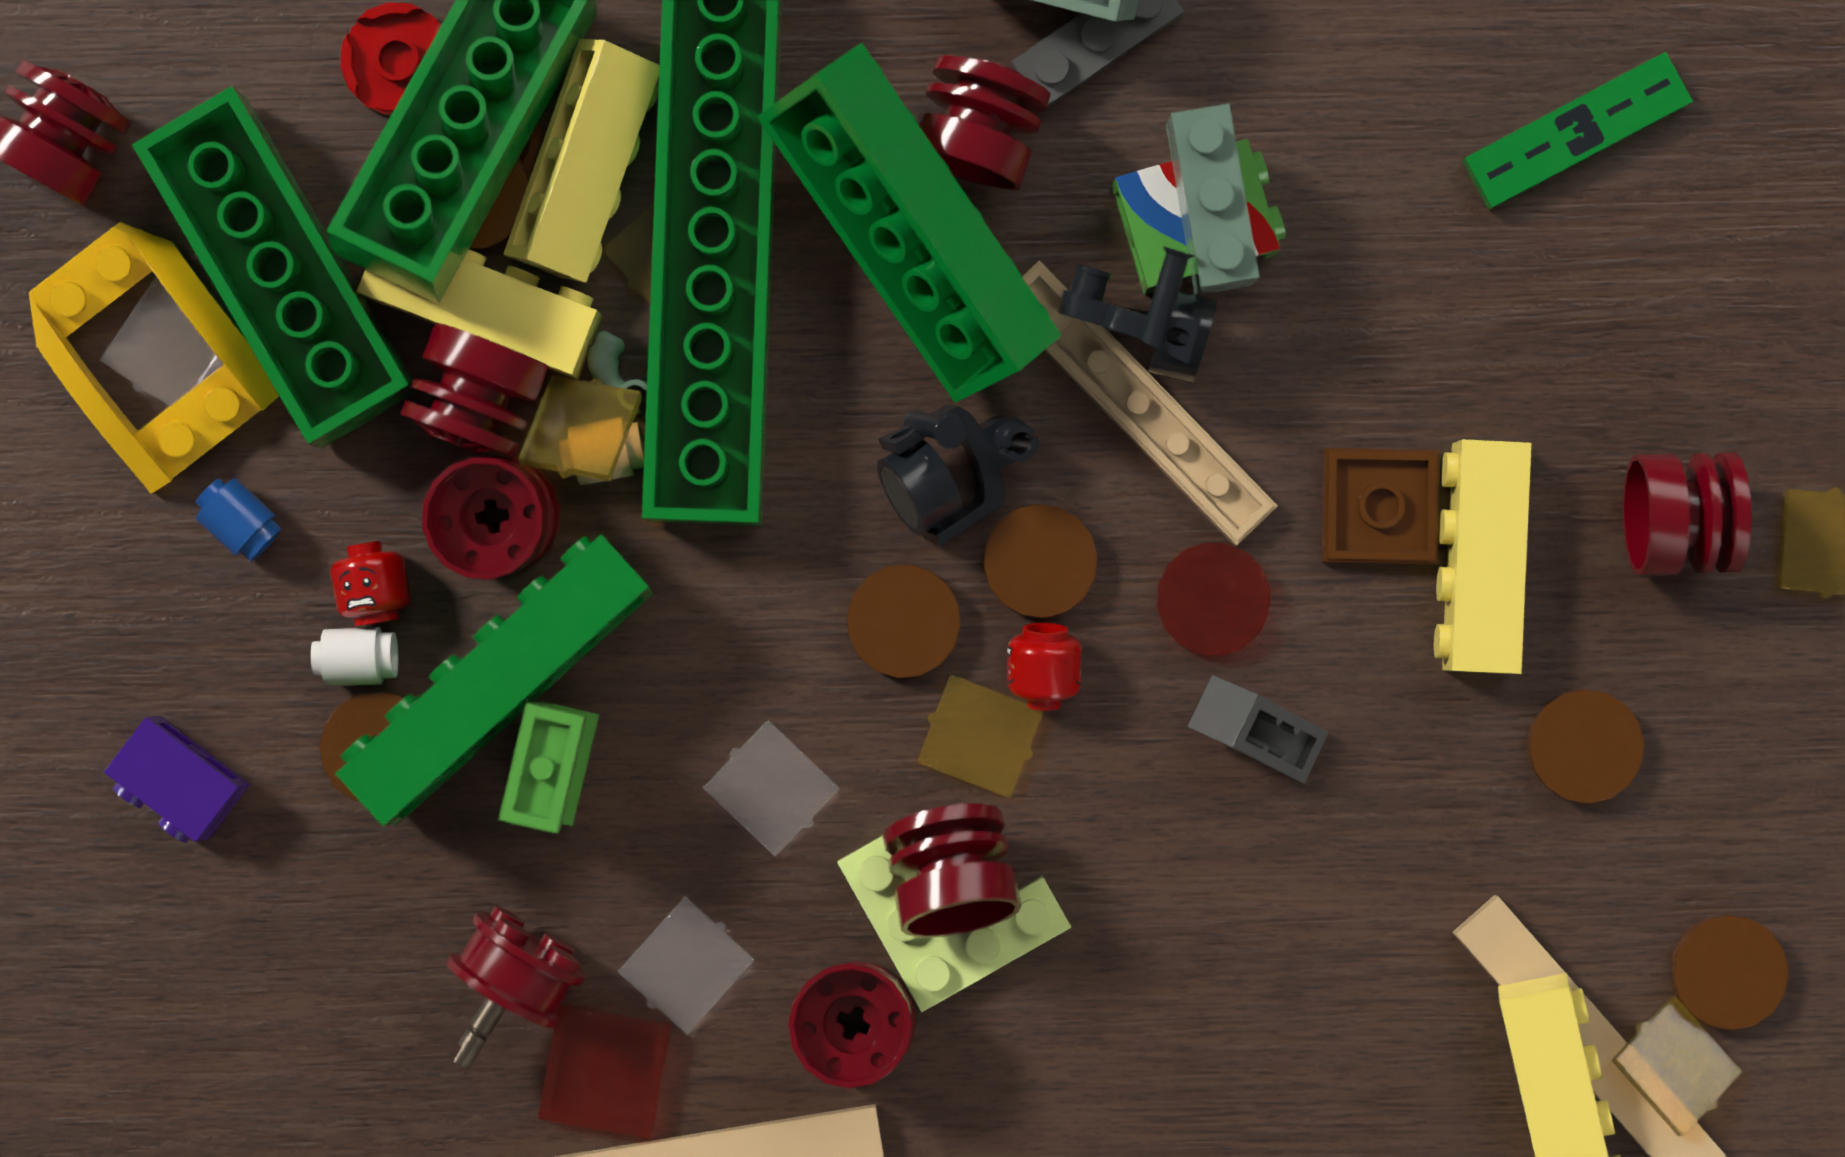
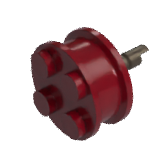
M495 905L491 913L484 911L476 912L472 922L477 929L461 954L451 953L446 961L448 968L458 978L486 997L472 1019L471 1027L466 1029L458 1042L461 1049L454 1062L466 1069H470L487 1041L486 1036L491 1035L505 1010L540 1026L556 1028L561 1020L556 1010L571 985L581 986L587 977L585 972L579 967L581 963L571 956L574 952L571 946L548 933H544L541 939L537 938L522 928L525 922L520 917L498 905Z

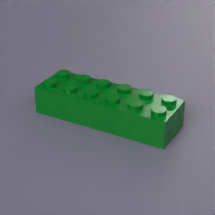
M455 0L326 231L334 254L439 304L568 69L579 39H584L597 15L596 0Z
M862 42L757 116L954 403L1020 371L1062 336L1049 317L1046 308L1033 294L1018 272L1013 260L1005 253L984 222L981 213L966 196L951 174L946 162L940 158L917 124L914 115L906 108L884 76L881 67L873 60Z
M230 86L132 144L309 445L322 449L419 392L411 388L413 378L367 300L356 292L358 289L357 283L342 258L334 254L327 232L249 100L233 86Z
M602 535L593 542L587 536L576 542L560 558L566 566L550 581L543 575L535 579L517 596L516 599L522 604L519 609L507 619L502 618L498 614L488 621L473 636L478 645L464 658H458L456 654H453L428 677L434 683L429 690L421 697L418 695L414 697L412 694L404 697L385 715L386 720L390 723L389 726L377 736L374 734L370 737L367 733L364 734L341 754L340 758L346 764L335 774L382 826L399 825L524 712L526 703L535 702L653 595L650 587Z

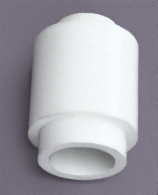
M380 627L324 629L321 641L312 642V672L314 676L322 675L326 687L382 684L384 678L397 677L399 658L397 638L394 632L382 633Z

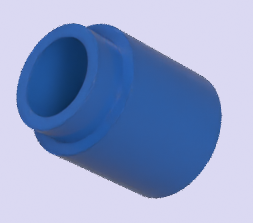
M233 478L226 484L221 479H216L195 501V504L201 508L195 519L236 557L242 554L250 562L259 557L283 530L274 521L276 515L236 478Z

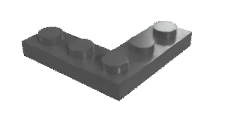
M1139 0L1134 20L1112 21L1081 13L1011 62V66L1015 71L1042 85L1051 93L1046 107L1047 110L1182 17L1184 10L1177 0Z

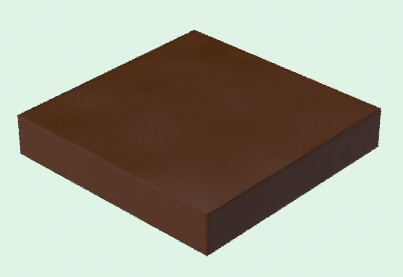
M1324 448L1321 563L1438 564L1440 450Z

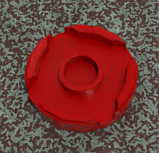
M387 2L366 10L356 20L357 23L351 28L349 34H346L341 45L340 68L348 89L366 108L386 117L392 115L441 27L440 22L432 14L411 3Z

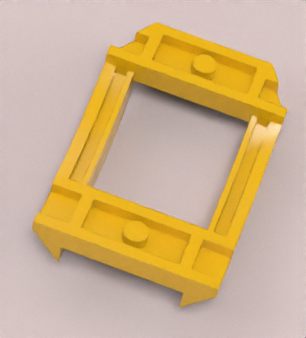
M119 222L29 292L37 348L92 424L152 494L170 483L176 475L259 411H263L279 397V394L243 333L179 251L178 246L173 241ZM153 271L184 315L222 361L223 365L137 431L100 385L66 337Z

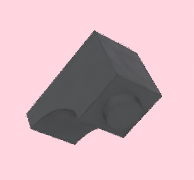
M1212 675L1187 726L1301 783H1305L1329 734L1328 731L1260 695Z

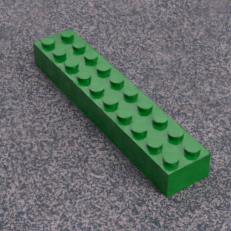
M662 0L642 519L646 521L762 526L777 146L757 116L778 102L782 0Z

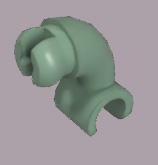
M606 331L599 332L593 346H589L587 355L588 369L594 382L602 392L618 401L621 407L629 414L635 416L642 415L643 413L638 409L628 406L626 396L631 389L638 387L647 392V384L637 379L627 382L621 379L618 370L620 362L618 358L625 348L624 341Z

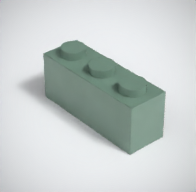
M1228 103L1171 113L1166 123V131L1187 253L1195 255L1189 259L1195 295L1252 286L1259 278L1230 105Z

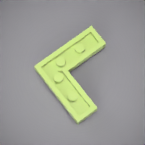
M883 835L837 861L921 1012L1071 928L1045 879L1041 876L1018 889L1022 906L1017 914L1003 922L984 929L945 937L921 938L908 936L901 931L894 897L896 888L907 881V879L896 878L889 872L888 863L892 855L885 851Z

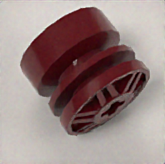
M954 55L938 56L933 69V75L944 83H929L926 97L947 110L946 114L919 113L917 124L940 158L946 162L953 176L992 188L1019 190L1032 150L1010 135L1011 132L1021 134L1039 132L1042 120L1031 112L1045 111L1051 93L1042 85L1024 77L1019 72L992 61Z
M21 60L15 73L35 84L38 88L33 97L10 85H7L4 90L5 95L22 108L24 112L19 121L0 114V160L85 207L103 174L83 158L82 155L87 147L104 153L115 154L118 147L96 134L98 127L103 123L122 134H126L132 121L124 117L107 100V97L58 69L44 68Z
M436 322L423 358L431 365L445 372L441 383L414 379L411 388L435 399L431 409L405 401L401 415L410 418L428 432V435L481 455L482 453L501 454L515 458L519 444L496 435L500 423L525 431L528 423L517 414L506 409L510 398L536 402L549 370V365L488 339Z
M1737 452L1719 453L1715 455L1713 460L1708 453L1694 454L1687 465L1686 475L1682 462L1676 454L1632 456L1627 467L1624 482L1623 529L1626 552L1636 575L1678 574L1685 563L1686 554H1688L1690 564L1696 573H1711L1714 567H1716L1719 573L1740 572L1746 563L1750 546L1752 509L1748 475L1743 460Z
M495 455L473 457L450 465L432 482L423 501L422 529L429 549L446 568L466 578L491 580L532 567L550 551L560 528L561 506L553 484L538 467L518 457ZM496 505L498 509H508L509 520L501 522L500 527L497 522H488L487 511L495 509Z
M965 803L936 807L909 815L894 822L885 829L883 834L885 851L892 855L888 863L889 872L896 878L907 879V881L896 888L894 893L900 928L903 933L908 936L921 938L964 934L993 926L1019 912L1022 905L1014 869L1008 864L996 862L1005 856L1009 849L1008 839L1001 834L1005 826L1002 811L996 806L983 803Z
M853 961L828 967L806 981L793 1001L788 1027L792 1049L808 1072L826 1084L854 1088L874 1084L899 1065L912 1045L917 1021L912 997L898 977L880 965ZM857 1007H861L865 1010L863 1020L871 1024L869 1032L861 1030L854 1037H850L846 1034L848 1024L840 1020L842 1012L850 1014Z

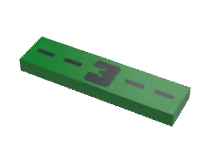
M1664 52L1465 157L1462 162L1489 211L1692 103L1693 100L1667 52Z

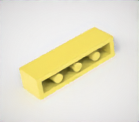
M579 39L503 255L563 279L587 282L589 273L594 271L602 255V244L600 242L607 222L613 217L621 201V191L619 188L626 168L633 162L640 146L638 134L645 114L652 108L659 92L657 80L660 65L605 40Z
M472 250L467 251L439 304L365 269L356 291L365 298L434 325L436 322L443 323L501 344L549 365L551 370L577 380L587 359L589 346H592L603 318L597 310L590 308L593 301L592 297L561 286L558 295L538 288L537 285L540 280L538 276L508 265L505 274L486 268L484 264L487 257Z
M1462 439L1452 443V453H1444L1441 479L1443 487H1450L1449 510H1442L1440 514L1439 541L1440 544H1448L1447 567H1439L1436 594L1438 601H1445L1444 624H1437L1434 634L1435 658L1443 659L1442 670L1521 674L1531 443Z
M1567 973L1498 986L1499 1001L1535 1157H1609L1604 1136L1615 1134L1608 1099L1596 1101L1592 1080L1602 1079V1073L1595 1044L1583 1046L1579 1025L1590 1023L1582 988L1571 990Z

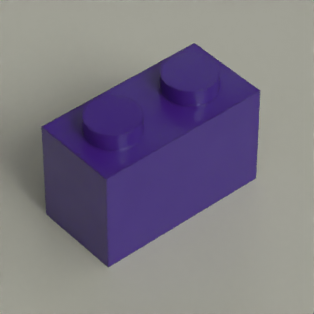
M161 716L145 717L104 771L106 775L117 782L113 787L117 795L137 808H141L146 804L162 817L158 822L160 827L183 843H187L189 839H192L194 842L209 839L250 786L247 781Z

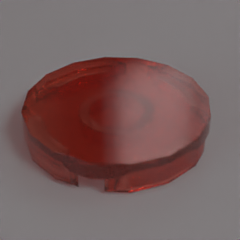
M1206 542L1183 550L1167 564L1157 584L1156 608L1163 628L1178 645L1196 654L1222 656L1243 649L1260 634L1269 614L1271 590L1264 570L1249 553L1229 544Z

